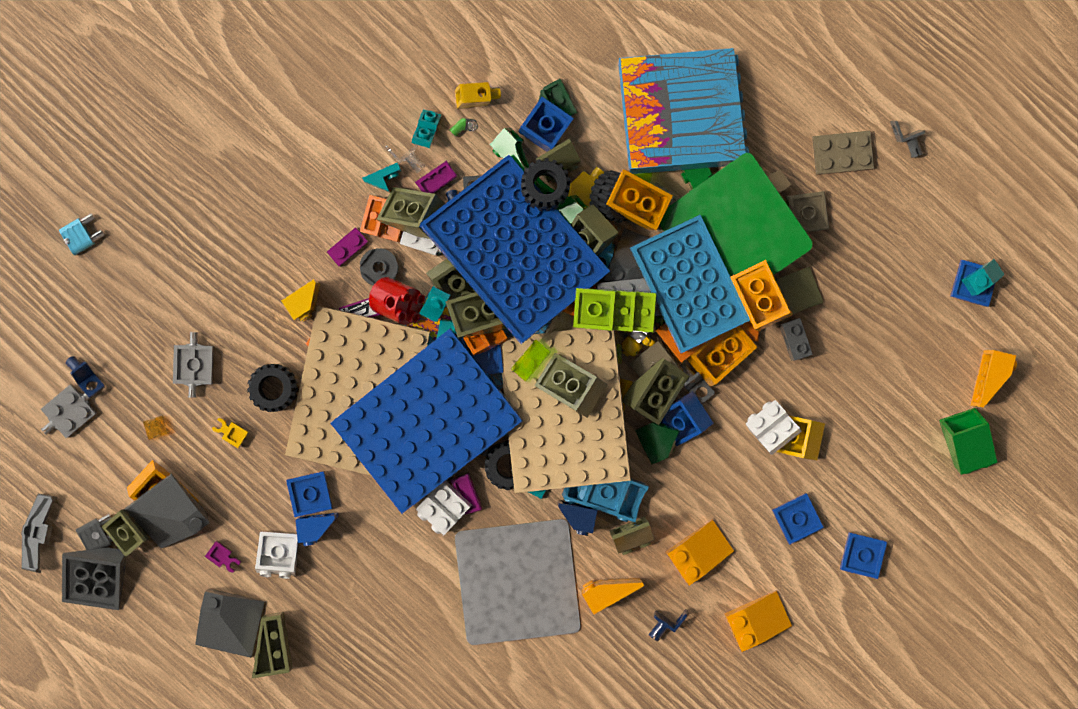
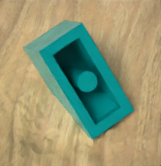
M992 259L963 278L962 282L970 294L974 296L994 285L1005 274L996 260Z

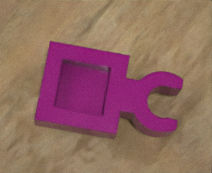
M215 541L204 556L219 568L225 564L226 569L231 573L235 572V569L231 567V563L235 562L238 565L241 563L238 558H231L230 554L233 551L219 541Z

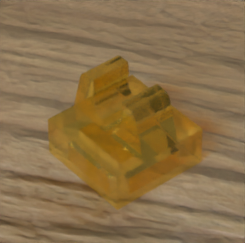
M163 416L143 421L148 440L168 434Z

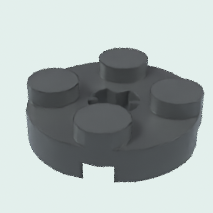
M376 248L369 250L360 261L361 276L370 285H374L383 277L395 279L398 273V263L395 256L386 249ZM382 262L384 264V266H382L384 270L382 272L378 271L376 273L374 271V269H376L374 267V264H380Z

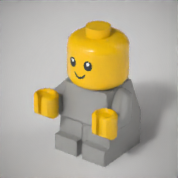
M654 325V332L657 333L655 330H657L658 327ZM631 332L630 336H627L621 343L622 353L627 357L629 355L634 357L642 349V344L651 347L656 343L651 338L654 332Z

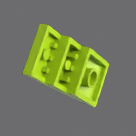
M576 288L573 327L610 331L654 332L657 293Z

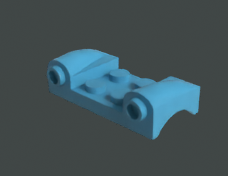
M631 478V481L564 488L562 496L564 501L575 504L576 502L615 515L622 521L636 522L641 500L649 486L646 483Z

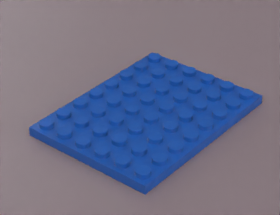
M508 155L420 223V227L522 345L575 301L576 288L590 289L609 274L610 270L557 209L551 208V211H546V209L539 211L537 207L532 208L530 203H526L525 197L521 193V178L524 171ZM534 184V188H535L539 193L543 194V193L539 190V188Z
M450 328L330 424L401 514H403L521 423L523 419Z

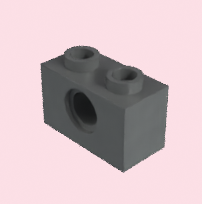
M800 318L779 325L791 361L813 355Z

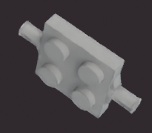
M190 332V344L174 345L173 384L189 386L188 397L196 398V386L213 384L214 346L198 344V332Z
M70 384L41 408L49 420V423L41 428L42 432L45 431L44 434L47 435L55 428L65 438L69 437L97 413L90 406V398L85 393L77 391Z

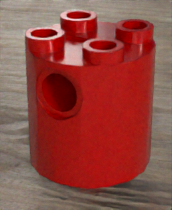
M383 277L373 285L369 294V306L373 312L402 325L415 324L419 321V313L425 302V295L419 290L390 277Z

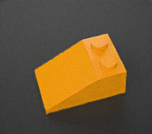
M623 169L606 205L645 229L657 231L673 195Z
M766 260L730 277L757 332L793 315Z
M737 326L712 338L689 356L687 360L701 374L709 386H713L751 354L757 346L742 328Z
M996 350L983 351L970 406L985 407L1012 375V371H1015L1017 367L1016 355Z
M152 460L127 487L129 497L135 501L169 476L170 473ZM183 486L190 493V495L197 502H199V499H197L185 486Z
M712 519L668 549L666 554L688 586H690L722 562L734 550Z
M640 578L597 580L595 582L590 580L583 585L584 588L581 589V592L594 615L642 588L644 584Z
M777 591L724 613L741 652L760 645L792 626Z

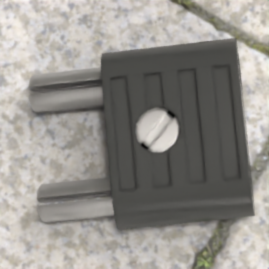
M110 514L100 519L95 518L76 529L86 550L106 548L111 545L113 540L106 535L101 526L112 518Z

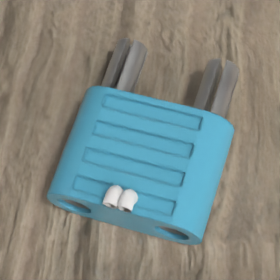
M89 214L82 219L78 218L59 229L64 242L74 256L94 245V241L104 236L102 230L90 235L86 229L85 224L95 219L93 214Z

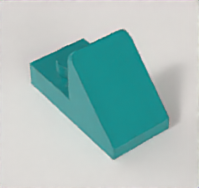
M395 163L362 177L366 184L390 193L384 179H394L402 171L399 164Z
M433 286L419 314L434 322H438L450 295Z

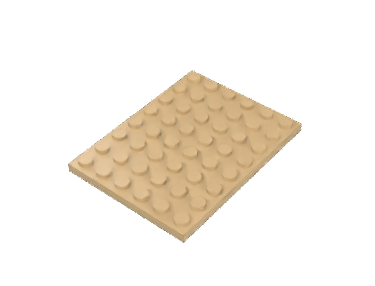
M318 305L285 455L371 475L330 423L426 348L431 332Z
M583 328L534 334L522 345L515 337H508V340L501 344L504 396L523 419L521 423L508 432L514 492L521 493L631 481L615 331ZM554 353L564 357L608 384L588 418L535 386Z

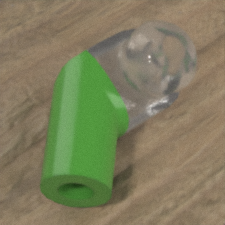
M462 118L450 129V132L455 137L463 130L474 132L478 129V123L474 119Z

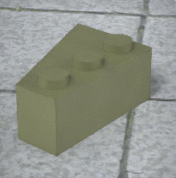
M284 612L264 615L260 622L252 678L289 673L293 669Z

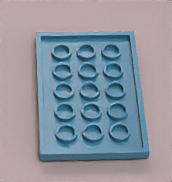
M701 215L630 248L650 291L657 293L656 304L680 354L750 321Z

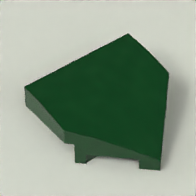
M561 78L543 87V90L540 91L539 100L541 97H544L570 116L578 113Z
M652 422L635 430L651 465L670 457L675 450L676 439L680 434V430L672 429L663 425L662 422L659 425Z

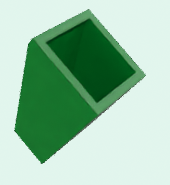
M976 408L939 420L954 467L961 475L970 474L975 470L987 468L997 463L989 423Z

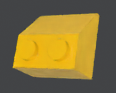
M313 279L281 300L293 320L304 322L312 317L311 313L315 311L320 283L317 280Z
M789 416L802 432L777 452L817 461L825 423Z

